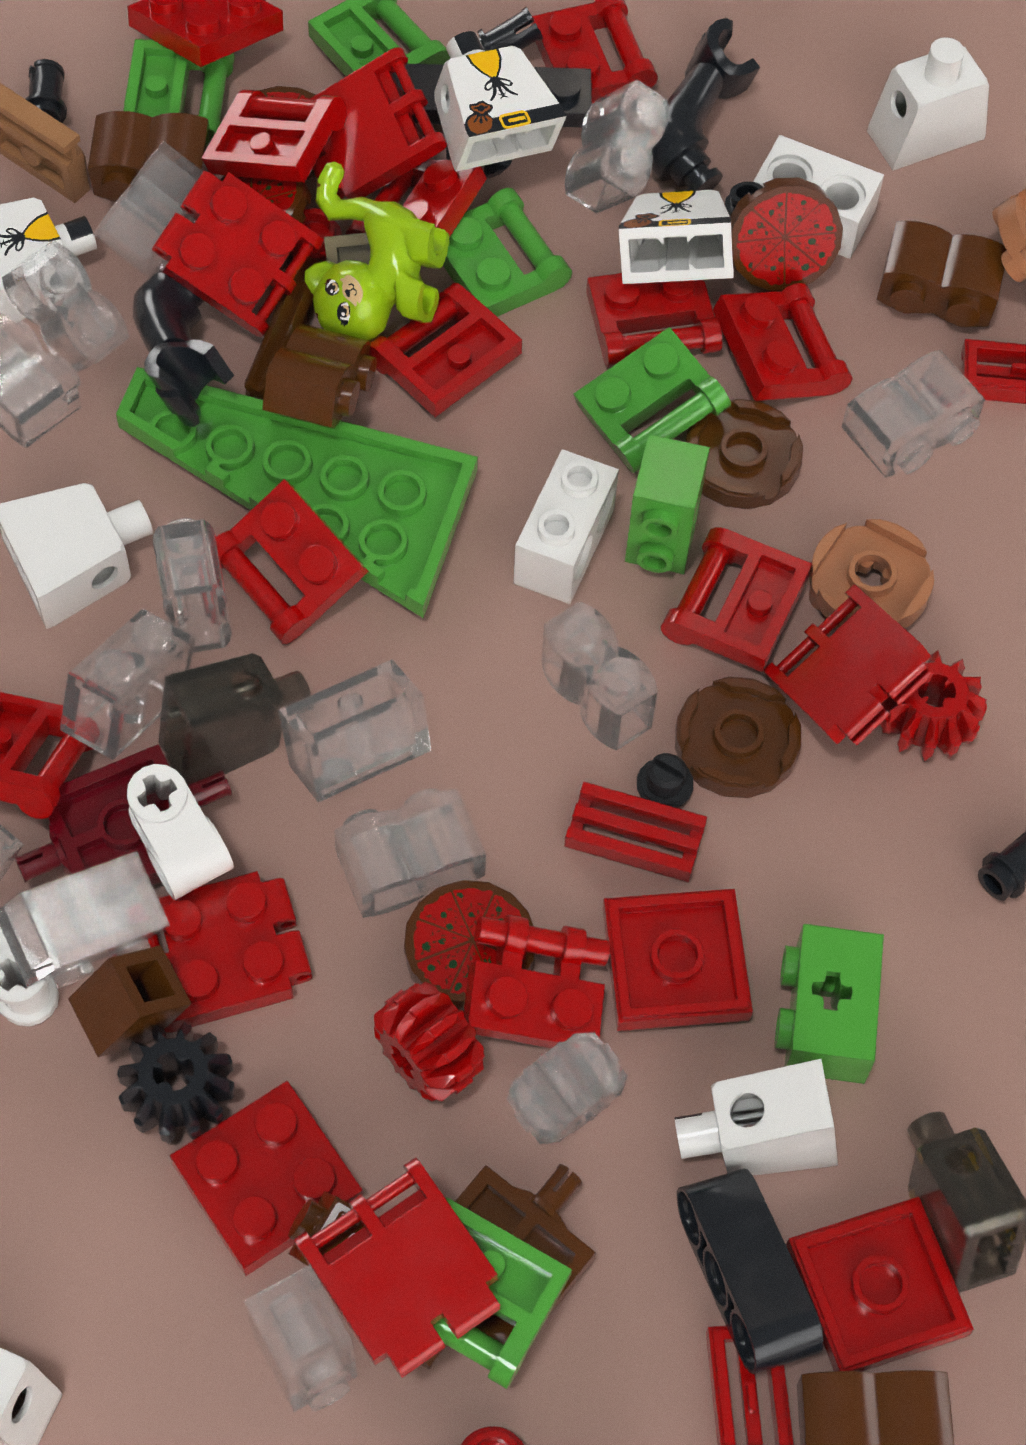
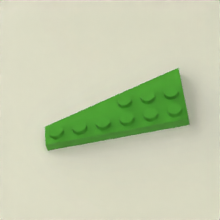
M136 368L116 412L120 429L250 510L285 479L293 485L367 568L369 572L361 580L424 618L478 470L477 456L341 420L335 428H330L262 410L263 400L208 385L201 390L196 399V403L201 410L200 423L195 427L185 426L177 415L173 414L156 393V386L146 374L145 369Z

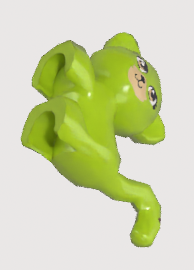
M335 161L326 163L317 179L315 202L329 221H364L365 233L370 246L369 264L355 260H345L337 264L331 261L315 263L305 270V283L314 295L315 313L321 328L372 341L385 330L394 304H396V309L402 316L410 320L423 323L432 322L438 306L439 293L438 289L424 284L420 270L421 266L438 269L443 267L450 243L449 234L445 229L436 228L433 223L418 219L411 210L395 201H375L365 197L342 200L337 195V191L344 177L345 170L341 164Z

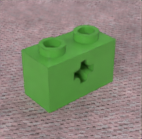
M648 435L633 494L625 562L637 564L645 570L656 573L667 571L679 574L685 573L699 513L710 447Z
M803 924L796 947L785 945L780 985L792 987L790 1009L779 1008L774 1041L775 1048L786 1050L785 1066L821 1059L825 1079L865 1084L875 1062L884 934ZM821 996L831 997L830 1004L834 1010L824 1009V1000Z

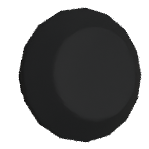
M662 753L655 756L653 760L648 761L640 769L637 776V790L641 798L677 808L690 798L693 791V777L682 759L670 753Z

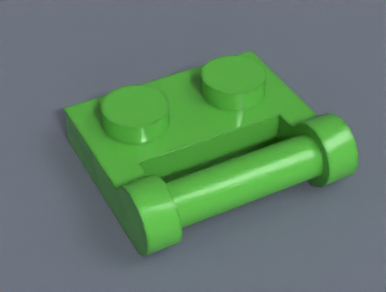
M346 0L308 21L309 37L345 76H348L390 49L399 47L375 21L380 19L411 50L410 53L406 54L408 58L407 64L444 65L446 61L451 59L446 47L439 40H431L396 4L397 0Z
M135 39L123 111L141 113L150 117L166 113H184L190 70L202 71L205 76L198 116L208 119L211 138H213L221 124L226 78L233 72L234 53L199 67L154 40Z
M513 188L501 189L491 196L487 203L465 212L449 238L448 252L443 267L454 283L462 285L497 317L557 291L567 284L572 276V269L564 258L552 253L523 212L524 202ZM505 225L536 269L524 275L493 231L494 229Z
M670 327L573 393L579 408L632 473L640 470L648 435L674 439L708 414L712 413L717 416L731 406V401L721 384L707 373ZM690 389L696 393L634 438L628 434Z
M446 1197L445 1199L498 1274V1280L489 1286V1289L500 1304V1310L494 1313V1315L510 1323L514 1328L505 1344H502L475 1327L457 1339L444 1319L434 1324L433 1327L444 1344L490 1370L487 1378L507 1389L570 1278L572 1269Z

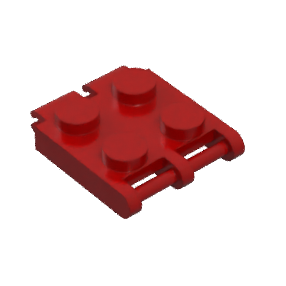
M396 47L390 49L308 99L317 100L322 95L342 97L346 104L347 117L343 128L339 131H332L312 168L318 179L326 163L335 161L342 165L345 173L337 191V195L341 199L344 197L348 199L366 197L442 152L447 147L443 133L435 132L424 107L428 101L423 91L415 89L405 65L408 63V58L403 48ZM393 73H396L400 81V84L405 92V95L403 94L401 88L397 85L393 77ZM415 114L425 137L418 131L412 115Z
M204 170L180 206L184 212L196 219V222L192 223L184 216L175 213L152 247V251L168 262L162 271L164 274L253 335L262 338L269 328L266 320L283 294L291 295L297 285L293 279L310 253H318L324 241L318 234L228 172L224 180L221 181L210 172ZM295 244H300L301 247L284 272L281 271L280 267L295 247ZM270 284L274 288L255 315L252 310Z
M853 584L845 592L848 597L847 600L818 627L812 623L804 631L807 637L777 666L771 662L763 672L837 745L847 736L857 746L890 715L881 705L883 701L890 697L900 706L933 674L924 664L931 657L924 646L860 588ZM856 607L859 608V609H858L843 625H841L830 637L827 636V635H828L840 622H842ZM815 646H817L818 648L807 659H805L788 677L785 675Z
M258 871L198 887L176 900H173L168 895L139 903L130 910L133 923L142 927L147 948L160 946L154 923L161 921L169 950L165 954L192 1003L164 1029L166 1033L177 1032L184 1022L195 1027L293 999L291 986L305 983L312 979V971L300 931L294 930L276 935L278 932L297 926L284 878L261 882Z
M416 1157L403 1165L406 1173L367 1199L360 1194L349 1202L351 1210L311 1237L305 1231L293 1240L374 1365L388 1357L401 1378L445 1348L443 1340L433 1327L441 1319H444L452 1333L459 1339L500 1310L499 1302L489 1289V1286L498 1280V1274ZM415 1185L418 1191L380 1217H377L374 1211ZM358 1222L362 1224V1229L324 1255L318 1250Z

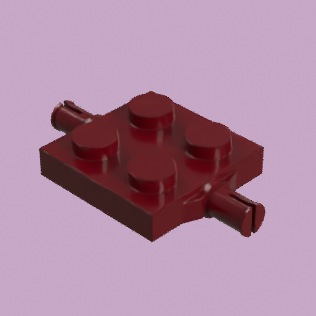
M159 744L63 783L59 789L61 795L60 802L47 818L49 821L51 843L20 856H14L25 883L62 866L64 872L77 883L89 912H92L161 882L149 859L146 847L131 823L127 801L128 784L137 771L142 767L152 764L169 766ZM222 770L187 785L200 808L227 796H232L227 778L225 779V774ZM156 793L149 794L146 797L147 805L155 804L160 812L169 809V799L161 800Z

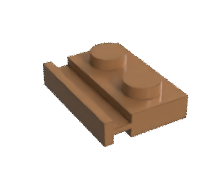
M0 83V154L73 203H76L90 190L85 166L86 158L81 148L77 145L81 141L80 135Z

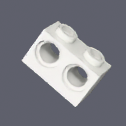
M779 135L753 182L759 183L764 188L763 183L775 178L799 177L819 185L836 205L843 225L841 249L838 255L851 259L876 211L884 174Z
M563 449L561 450L515 545L514 584L571 604L614 511L619 469Z

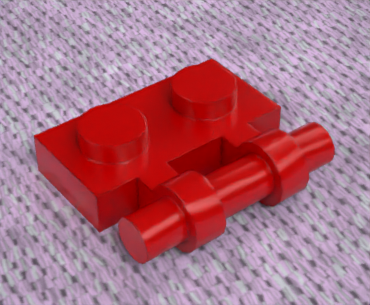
M506 915L504 920L480 916L475 927V943L496 946L498 948L496 964L476 960L469 966L464 1017L469 1025L476 1029V1035L586 1055L596 1052L599 1049L605 984L580 980V969L582 963L604 967L610 955V942L608 940L588 937L586 930L581 928L563 926L561 931L530 926L528 918ZM524 952L555 957L553 974L522 969Z

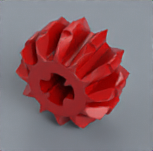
M939 650L931 654L928 663H924L933 674L900 706L890 697L881 703L890 714L881 723L882 734H900L897 743L899 752L909 748L912 744L919 746L924 761L933 756L936 747L951 758L958 752L961 743L970 744V742L974 741L980 730L979 721L983 720L987 710V699L979 696L982 688L981 677L962 676L965 669L963 659L953 663L951 666L943 664Z
M423 982L422 984L415 983L405 991L401 989L384 1002L385 1006L374 1014V1034L383 1047L382 1054L393 1064L395 1073H399L406 1080L409 1088L417 1090L422 1098L431 1102L435 1100L442 1102L453 1093L457 1095L473 1082V1077L484 1069V1048L476 1039V1029L469 1025L464 1017V1012L456 1008L449 995L439 992L436 986Z

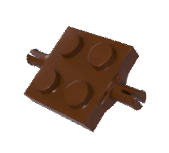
M559 1164L556 1171L535 1195L530 1191L512 1186L485 1165L455 1202L572 1269L571 1276L550 1311V1315L595 1259L596 1252L572 1234L557 1213L573 1192L582 1185V1181L574 1172L568 1177L569 1168ZM493 1314L475 1328L505 1344L514 1326ZM444 1349L424 1362L422 1366L430 1369Z

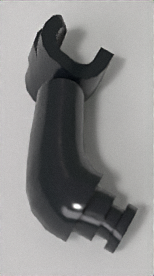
M728 18L716 20L709 26L707 32L702 35L686 68L685 78L658 112L648 132L645 151L650 167L661 181L673 179L679 187L687 186L688 189L686 191L713 190L721 181L723 175L719 169L708 168L711 160L704 151L709 141L703 134L702 127L718 98L728 99L745 92L761 68L754 58L743 64H735L725 56L723 51L733 34V21Z
M156 272L137 290L133 301V318L149 352L144 363L145 372L156 386V393L173 414H176L185 426L195 427L200 423L201 410L196 403L201 390L212 380L225 385L234 377V374L214 345L202 340H192L190 332L202 319L198 307L204 300L166 274Z

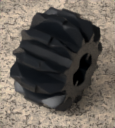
M184 1022L177 1030L176 1037L167 1039L165 1030L155 1025V1028L152 1030L154 1045L148 1047L143 1043L132 1041L129 1052L135 1063L119 1066L117 1072L119 1082L127 1087L119 1095V1101L123 1111L136 1112L134 1123L136 1129L142 1133L151 1130L159 1124L161 1140L169 1144L176 1136L177 1128L186 1126L190 1138L196 1139L202 1135L199 1120L203 1117L212 1123H221L225 1116L219 1102L231 1100L235 1097L236 1089L234 1082L226 1078L234 1069L231 1056L227 1053L216 1054L219 1045L217 1038L211 1032L194 1041L192 1026ZM180 1075L187 1086L173 1091L167 1080L172 1076Z

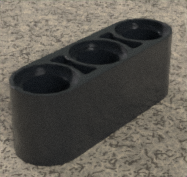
M743 1168L679 1187L677 1190V1206L684 1231L737 1352L749 1373L756 1374L821 1353L824 1340L818 1314L757 1182L750 1171Z

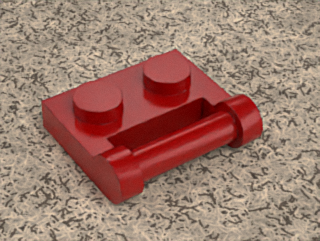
M595 0L593 3L532 16L534 22L531 23V26L536 23L543 35V39L537 40L535 43L546 67L591 69L592 104L646 92L653 88L658 80L653 63L643 57L627 21L628 7L625 0ZM608 29L624 69L611 71L594 30Z
M243 89L236 95L201 159L211 174L227 175L229 172L237 177L305 183L332 131L341 130L346 122L347 108L345 101L342 97L322 95L317 100L265 97L261 91Z
M428 159L383 186L374 200L400 203L409 187H414L402 206L411 210L418 219L433 223L436 228L445 229L450 238L487 178L481 166L456 172L451 160ZM353 220L346 234L365 233L364 221Z
M622 273L587 278L586 293L606 368L614 366L664 330L622 336V334L693 324L694 326L672 329L688 350L700 349L702 354L720 352L722 350L721 327L718 318L714 316L705 280L623 284Z
M455 282L439 293L438 306L432 322L423 323L411 320L389 337H377L370 344L369 356L376 357V370L383 375L388 374L430 414L437 417L522 354V339L467 289ZM452 319L459 321L408 358L405 353Z
M805 283L790 285L779 292L724 294L719 297L713 308L714 315L719 320L721 330L754 401L833 395L846 389L853 380L846 362L837 359L813 310L815 299ZM784 319H792L815 368L807 369Z
M285 479L234 527L215 537L208 544L204 553L217 569L225 568L272 622L270 625L271 632L282 644H288L297 639L369 572L293 485ZM256 541L305 595L296 605L290 606L244 554Z
M714 527L710 529L702 544V550L705 554L678 607L669 609L660 626L661 631L669 640L681 645L695 644L763 672L809 578L812 563L731 530ZM726 564H739L743 567L716 621L714 622L700 616Z
M0 692V801L18 805L22 812L32 818H48L60 802L61 795L59 789L83 752L92 750L102 737L104 727L100 719L86 710ZM49 735L62 738L38 775L24 773Z

